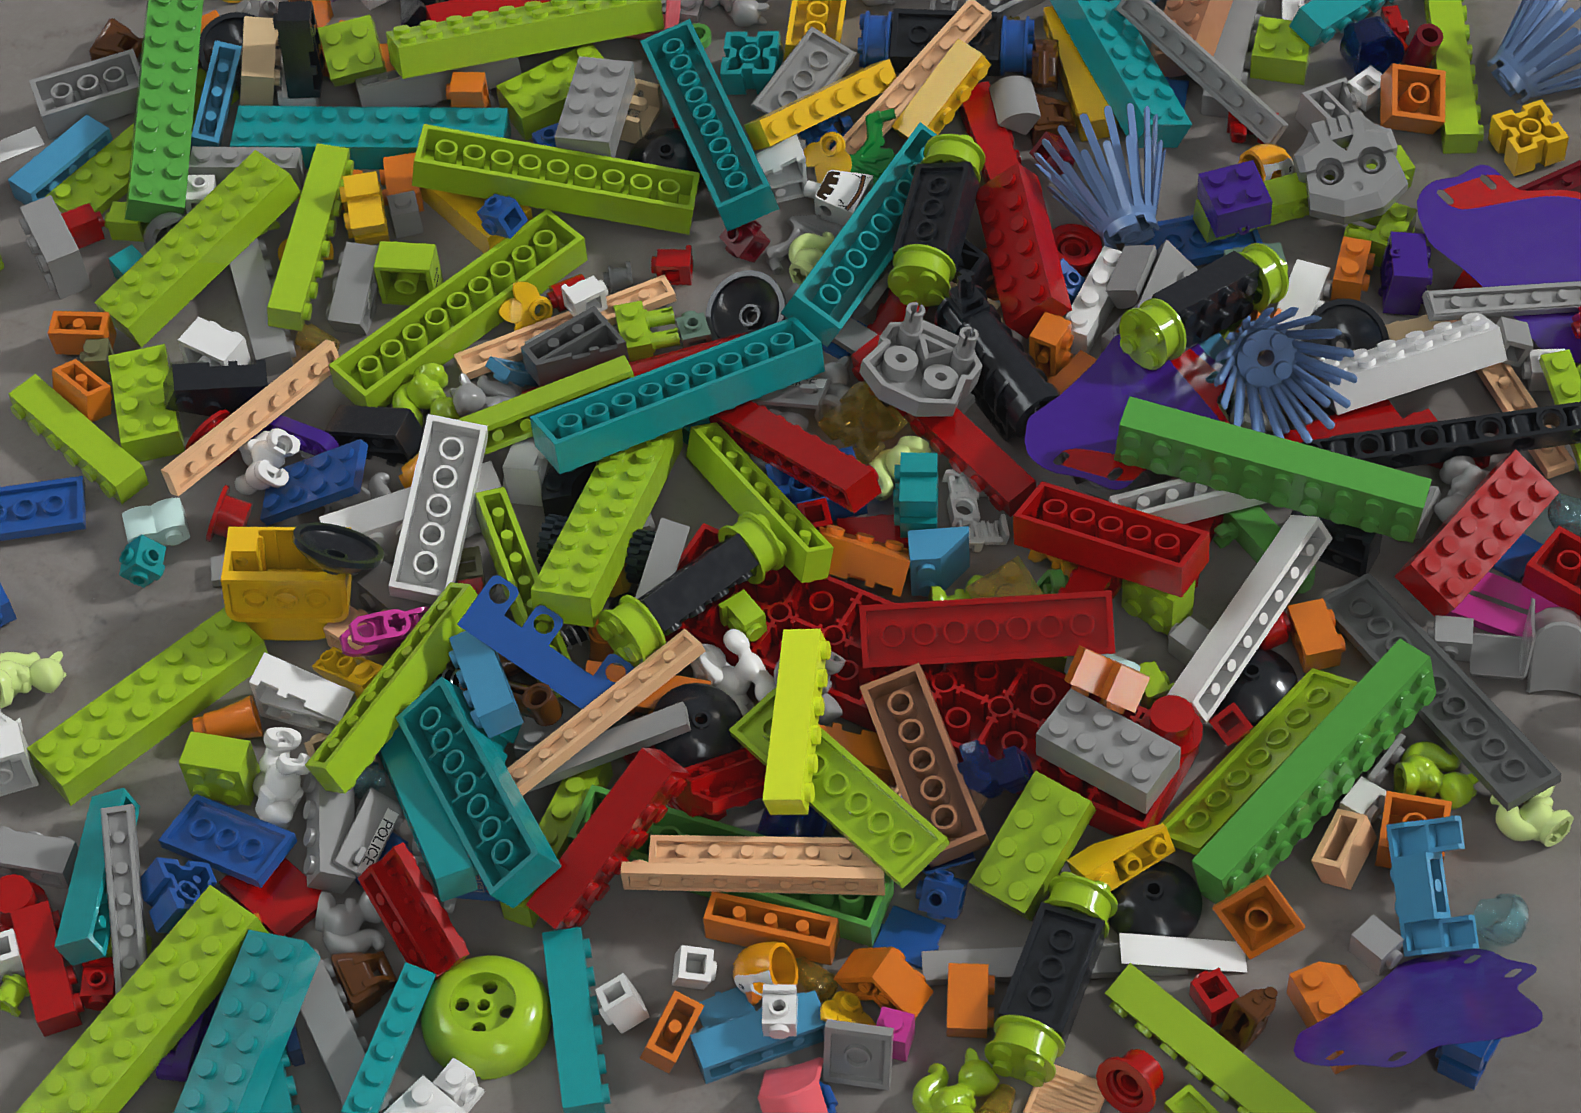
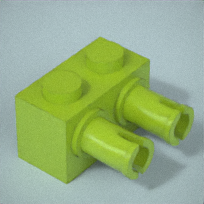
M1395 202L1383 215L1361 220V222L1376 226L1373 230L1350 223L1346 226L1343 236L1372 241L1370 253L1376 254L1374 265L1381 267L1390 232L1414 233L1417 209Z
M642 300L614 305L617 331L626 341L629 362L652 357L656 349L680 346L677 327L653 333L650 328L675 324L672 306L647 311V309L643 308Z

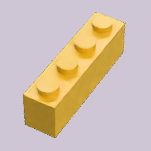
M958 38L894 122L892 128L906 141L920 122L939 135L945 125L952 121L955 112L961 104L968 100L971 91L979 80L986 76L991 64L981 52Z

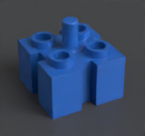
M156 857L141 876L142 897L144 902L153 907L149 914L157 933L168 934L208 886L214 887L217 884L209 863L188 861L184 866H180L178 859Z
M1502 1038L1439 1046L1435 1057L1439 1059L1437 1072L1475 1090L1489 1059L1492 1058Z

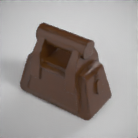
M110 18L89 50L91 61L130 49L134 50L138 59L142 51L143 38H138L132 33L131 29L114 18Z
M1034 39L1031 80L1034 92H1057L1059 41L1053 39Z
M1035 94L1041 117L1029 131L1033 146H1035L1045 131L1060 136L1058 132L1059 125H1063L1068 133L1076 131L1071 103Z
M383 951L367 954L362 952L342 953L331 956L332 967L336 975L335 978L338 984L340 983L347 998V1004L350 1010L352 1009L356 1018L381 1000V996L390 989H394L397 983L394 971ZM378 969L381 976L374 977L373 972Z
M1274 987L1255 989L1236 998L1218 1034L1243 1053L1264 1031L1268 1018L1275 1008L1278 995L1277 990Z

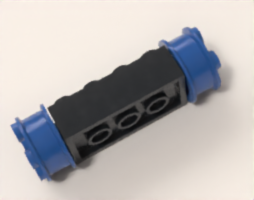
M894 8L893 12L889 11L888 15H871L870 11L860 14V30L862 31L861 37H858L857 45L859 67L865 68L871 64L890 59L894 71L902 73L958 10ZM991 12L992 18L968 43V45L981 52L991 64L986 76H1000V73L1001 76H1004L1005 72H1022L1024 77H1027V74H1032L1035 20H1031L1030 16H1027L1025 20H1008L1006 15L1002 17V12Z

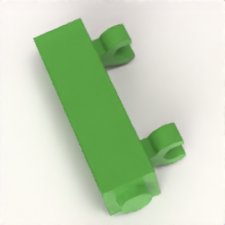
M1259 505L1225 513L1223 524L1214 529L1218 536L1213 538V541L1221 549L1235 539L1253 560L1258 563L1281 529ZM1315 565L1295 595L1306 593L1314 585Z

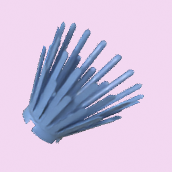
M1521 0L1497 54L1487 61L1488 67L1496 63L1498 68L1491 73L1510 97L1516 92L1522 96L1516 101L1518 104L1522 105L1533 97L1581 87V68L1550 78L1581 62V49L1570 55H1564L1581 44V29L1578 30V28L1573 27L1563 34L1581 18V6L1575 12L1570 7L1563 13L1561 8L1568 0Z
M1132 103L1127 105L1129 135L1126 136L1125 140L1131 186L1113 111L1110 106H1105L1104 108L1111 142L1109 140L1103 142L1108 164L1087 114L1083 113L1080 115L1081 124L1103 179L1089 152L1083 149L1080 153L1067 129L1063 125L1058 126L1059 134L1080 168L1094 196L1073 167L1061 158L1047 139H1042V144L1064 174L1060 177L1039 153H1034L1035 158L1041 163V165L1035 164V166L1065 196L1063 197L1056 189L1049 186L1047 188L1053 194V197L1103 239L1105 246L1118 250L1116 244L1124 243V245H1142L1155 236L1153 227L1159 230L1156 215L1166 149L1162 152V140L1157 144L1158 114H1155L1153 117L1151 151L1150 108L1146 106L1144 109L1143 193L1135 111Z
M1274 307L1267 308L1256 321L1250 322L1251 317H1246L1242 321V326L1238 329L1239 333L1230 332L1225 340H1230L1229 346L1217 355L1215 363L1220 362L1223 358L1227 360L1216 375L1214 386L1217 387L1223 384L1230 371L1221 399V405L1225 410L1228 407L1237 377L1234 425L1240 427L1243 425L1245 390L1247 389L1252 430L1265 433L1260 402L1261 396L1274 436L1284 438L1283 433L1290 431L1279 406V401L1303 441L1309 444L1313 439L1303 422L1311 424L1313 419L1300 401L1329 430L1335 427V423L1307 394L1325 408L1329 407L1331 402L1323 394L1346 409L1350 407L1351 402L1308 372L1335 385L1341 384V378L1356 383L1357 376L1307 355L1342 361L1343 356L1354 357V352L1346 348L1298 341L1303 339H1333L1336 336L1342 335V332L1336 328L1288 330L1318 322L1322 319L1321 317L1311 315L1278 324L1295 316L1299 308L1290 307L1271 319L1269 315L1273 312ZM1265 350L1264 354L1258 357L1259 353Z

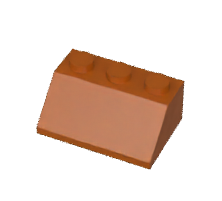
M1318 961L1290 973L1288 978L1287 995L1307 1028L1333 1015L1363 994L1347 966L1342 964ZM1335 1051L1326 1059H1336L1341 1054H1343L1344 1051ZM1356 1065L1330 1067L1334 1074H1338Z

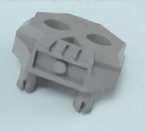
M1361 110L1349 113V115L1345 114L1337 118L1326 119V121L1311 123L1304 143L1294 154L1293 158L1299 182L1306 183L1311 217L1346 225L1380 216L1407 191L1408 182L1396 158L1397 144L1391 128H1385L1373 123L1362 115ZM1372 163L1376 165V168L1368 169L1366 166ZM1333 175L1335 178L1329 181L1325 179V176Z
M909 303L906 307L904 321L888 324L879 337L877 347L862 360L859 373L879 400L915 417L953 416L959 401L969 396L980 376L983 365L975 352L979 333L974 329L970 337L972 327H963L960 330L959 336L923 320L926 310L922 304L917 313L918 303Z

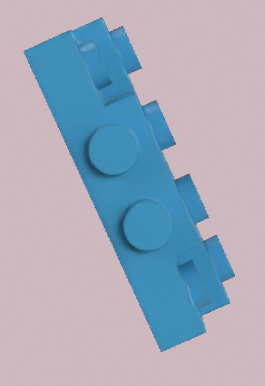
M1461 816L1386 825L1392 865L1390 876L1395 887V911L1399 917L1401 937L1404 939V957L1478 949L1479 943L1475 915L1451 917L1442 858V852L1465 849Z

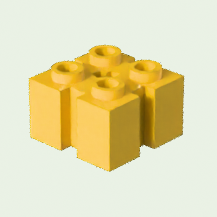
M1542 99L1523 105L1519 113L1515 114L1510 109L1491 117L1488 140L1498 154H1505L1504 163L1514 177L1535 170V164L1537 163L1543 164L1545 167L1565 160L1569 136L1559 122L1551 123L1553 114Z
M377 172L343 176L344 186L339 187L342 204L344 205L345 213H343L349 239L354 238L355 243L368 245L379 244L380 241L390 242L382 188Z

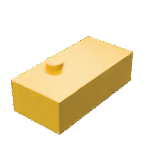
M792 0L783 62L811 26L841 43L847 0Z
M421 188L423 201L482 253L487 252L505 239V237L488 234L481 225L482 221L476 212L484 205L487 199ZM520 205L528 218L527 222L533 219L531 208Z

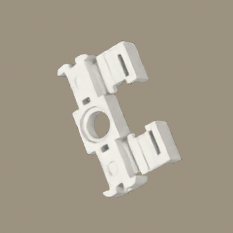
M947 469L942 482L948 483L950 494L946 504L951 527L969 526V548H972V552H980L984 544L1007 545L1010 534L1005 514H1001L999 520H995L994 523H989V521L985 523V520L979 522L981 517L977 500H979V497L988 496L983 491H976L970 484L969 478L963 472L959 474L954 469ZM964 506L971 513L968 515L961 514L957 511L956 507Z

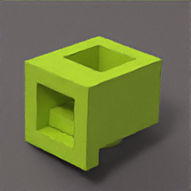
M744 589L718 604L721 624L723 626L728 625L730 630H740L747 636L749 642L758 640L767 632L765 613Z
M1155 661L1139 664L1141 667L1140 672L1150 677L1140 700L1141 706L1149 710L1153 703L1160 697L1166 696L1174 683L1170 684L1167 673L1164 670L1160 671Z

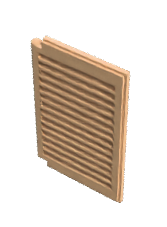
M1055 1065L1056 1074L1054 1078L1044 1083L1042 1087L1033 1086L1023 1113H1100L1105 1098L1097 1085L1096 1078Z

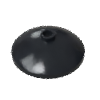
M232 12L216 17L205 26L200 35L199 61L206 73L208 72L215 40L242 46L243 49L244 16H256L248 13ZM242 62L235 88H241Z
M663 128L646 134L635 143L628 156V160L700 173L679 128ZM701 173L699 175L698 187L704 181Z
M745 270L728 276L715 288L707 304L706 321L712 339L717 340L743 332L751 333L785 320L786 317L781 314V311L787 305L786 298L780 285L765 273ZM757 314L756 320L751 322L752 316Z
M1336 299L1318 307L1311 315L1319 316L1322 319L1318 322L1304 325L1303 330L1336 328L1342 332V335L1336 336L1333 339H1303L1301 341L1336 347V342L1340 341L1344 344V348L1354 351L1378 347L1377 344L1389 340V336L1383 320L1370 306L1353 299ZM1307 355L1320 361L1326 360V358Z
M319 522L304 523L295 527L292 535L293 543L300 553L314 565L333 575L355 574L372 570L382 564L385 555L383 548L370 537L339 525Z
M1258 648L1215 712L1217 714L1234 702L1252 726L1255 727L1298 683L1293 667L1277 652L1271 649L1262 650Z
M703 683L683 684L668 691L656 704L653 712L682 701L687 708L691 731L654 745L655 749L662 750L683 768L741 749L742 745L732 737L729 729L743 715L735 701L719 688ZM702 717L706 723L698 724L695 718Z
M1159 861L1110 891L1118 902V909L1112 917L1108 918V922L1118 935L1119 933L1186 938L1194 931L1201 918L1202 896L1197 883L1185 870L1166 861ZM1150 890H1156V891H1158L1159 893H1158V894H1151V893H1149L1148 891H1150Z

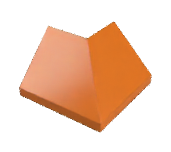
M1268 874L1212 906L1216 915L1250 960L1305 929L1304 923Z

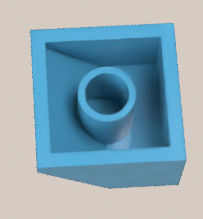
M969 526L907 531L912 596H928L931 586H940L945 591L970 567Z

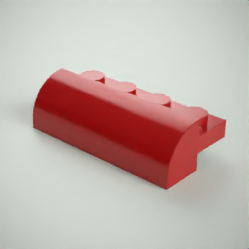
M746 748L686 767L684 769L690 773L685 779L687 786L675 799L680 808L690 817L704 813L720 815L729 808L746 806L752 800L763 798L766 766Z
M404 842L394 846L380 861L371 864L357 878L406 962L435 973L434 982L443 973L460 964L470 954L464 939L457 933L450 921L448 912L441 906L430 882L423 876L414 855L409 852Z

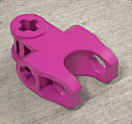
M418 607L408 611L392 609L358 616L348 625L349 629L339 637L343 654L350 657H360L390 652L393 648L401 645L430 607ZM360 623H367L365 625L358 626V624ZM351 636L353 643L364 647L359 650L352 649L348 644V637Z

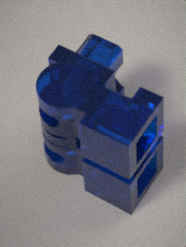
M973 740L959 746L964 762L957 764L959 772L964 775L966 785L985 798H996L1006 789L1012 794L1024 790L1034 773L1029 755L1015 745L1004 749L1005 758L1000 760L991 756L985 744L981 745L978 740Z

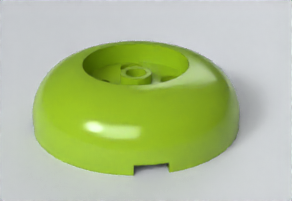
M495 955L476 956L463 960L460 964L443 973L433 983L421 1012V1029L424 1042L435 1061L445 1068L454 1057L474 1070L476 1077H480L481 1080L505 1077L527 1066L546 1045L552 1024L550 997L542 980L524 964L511 958ZM497 989L496 992L487 994V990ZM457 1008H467L464 1011L457 1010ZM506 1008H511L513 1011L509 1018L501 1016V1012ZM476 1026V1028H477L478 1030H480V1031H472V1030H473V1028Z

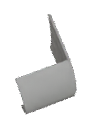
M1531 598L1522 636L1473 633V646L1469 667L1471 677L1522 681L1527 676L1536 639L1534 598Z
M1562 607L1546 608L1535 614L1536 639L1528 668L1526 692L1560 690L1581 696V617L1570 609Z

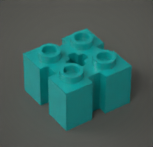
M747 31L726 32L724 42L726 57H722L720 77L726 95H747V89H756L757 95L760 94L783 64L784 49L780 32L758 31L757 37H749Z
M901 452L900 465H895L894 482L896 483L893 491V507H895L894 526H900L901 538H908L907 531L937 529L939 492L938 453Z

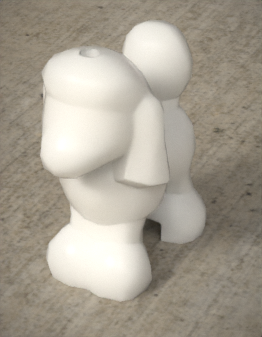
M274 428L271 431H263L250 441H247L239 448L244 463L249 467L245 474L236 478L234 482L235 489L240 494L251 495L257 490H265L270 486L275 488L283 487L288 482L289 475L286 470L279 468L285 464L286 456H293L299 452V439L288 434L285 430Z
M731 629L724 634L723 642L731 652L738 655L739 662L736 666H731L726 661L722 650L712 644H702L705 652L690 664L693 669V678L711 681V685L724 691L735 701L744 716L755 706L746 694L751 682L756 685L754 691L759 702L776 688L774 677L765 669L761 658L752 653L747 636L740 630Z
M274 727L269 728L264 733L263 740L266 749L259 760L261 772L256 775L253 782V791L258 796L255 811L259 819L287 829L303 796L304 791L300 787V775H306L310 772L305 764L311 757L300 753L298 758H290V751L296 749L301 743V734L292 728Z

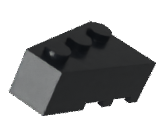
M1293 510V511L1291 512V514H1290V515L1308 516V515H1305V514H1303V513H1301V512H1299V511H1295V510ZM1320 518L1333 539L1318 561L1358 577L1369 573L1380 553L1382 534L1369 533L1357 527L1336 524L1331 520Z

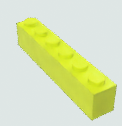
M783 629L763 792V802L770 815H808L809 802H813L815 798L812 776L818 770V757L815 754L816 744L821 743V727L818 724L819 716H823L825 710L822 689L826 688L828 684L825 663L831 657L830 642L825 640L821 629Z

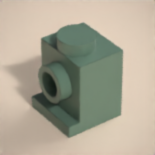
M687 311L681 317L676 318L682 348L712 341L704 312ZM704 340V342L689 345V342Z

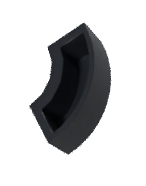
M590 462L571 472L559 474L551 466L544 478L541 490L545 518L548 514L570 516L596 466V462Z

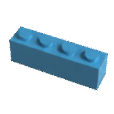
M215 40L191 136V150L192 147H221L242 62V46Z
M86 114L8 179L14 198L25 205L44 198L113 140L110 129Z
M467 631L450 637L449 640L453 650L448 653L455 669L460 668L459 671H456V675L462 688L468 689L463 691V695L469 708H475L470 714L476 727L479 729L483 727L488 738H492L523 724L524 721L498 653Z
M815 990L808 993H797V1036H788L785 1039L763 1036L762 1007L758 1011L747 1015L733 1016L727 1022L717 1026L703 1027L690 1035L692 1052L705 1084L823 1042L826 1022L821 1020V1003Z

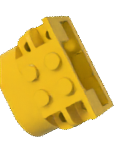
M228 527L221 585L225 612L230 619L237 622H245L264 640L314 641L326 638L323 628L328 623L341 622L348 617L352 574H329L310 562L299 552L293 543L292 535L295 527Z

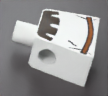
M830 170L827 172L822 183L808 180L803 194L805 197L814 199L816 215H821V218L826 221L845 225L873 187V176Z

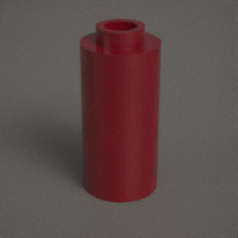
M1430 23L1420 25L1400 64L1428 68L1443 41L1441 29Z

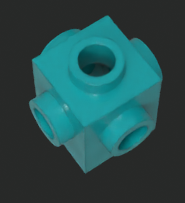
M142 534L125 546L120 555L119 562L121 567L119 576L143 588L154 580H159L165 570L163 562L166 546Z

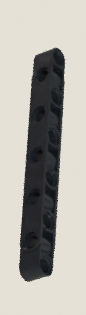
M1581 402L1336 435L1313 440L1306 445L1397 469L1445 462L1457 456L1476 458L1511 453L1515 449L1520 452L1581 443ZM1545 425H1553L1556 428H1548ZM1486 433H1491V434H1494L1495 436H1493V437H1488V436H1486V435H1484V434H1486ZM1424 442H1433L1434 444L1426 445ZM1365 450H1372V451H1374V453L1367 454V453H1364L1363 451H1365Z

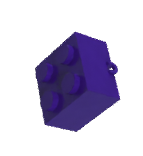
M1253 160L1198 174L1197 197L1216 238L1238 232L1240 235H1246L1250 229L1271 224L1273 201Z
M1390 232L1380 267L1381 288L1378 290V295L1382 297L1383 313L1418 315L1421 304H1424L1422 295L1427 291L1426 286L1432 284L1433 269L1428 268L1431 258V247L1426 246L1425 234Z

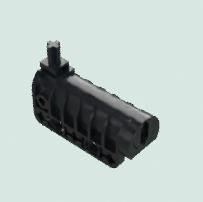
M963 269L959 271L957 286L949 289L950 297H946L938 306L935 313V325L958 336L963 327H972L970 337L974 329L978 331L979 336L976 341L975 352L983 366L978 382L971 391V394L975 396V403L1003 440L1008 441L1016 436L1021 438L1025 436L1029 417L1060 396L1061 393L1053 384L1048 383L1047 376L1043 370L1036 368L1033 357L1028 353H1024L1022 343L1018 339L1013 338L1011 329L1002 323L996 308L987 301V294L984 289L975 285L974 272H966Z

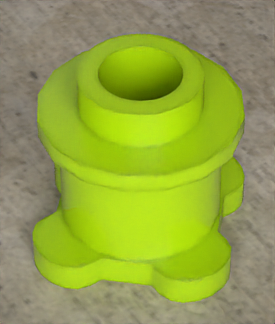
M15 973L12 976L4 975L2 978L3 983L0 986V1010L19 1017L21 1011L18 1009L19 1005L25 997L30 996L27 980Z

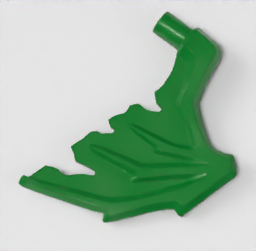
M894 108L881 112L877 110L866 116L867 140L855 154H850L852 160L850 172L872 175L873 186L896 156L893 149L880 148L885 144L882 133L883 122L896 119Z

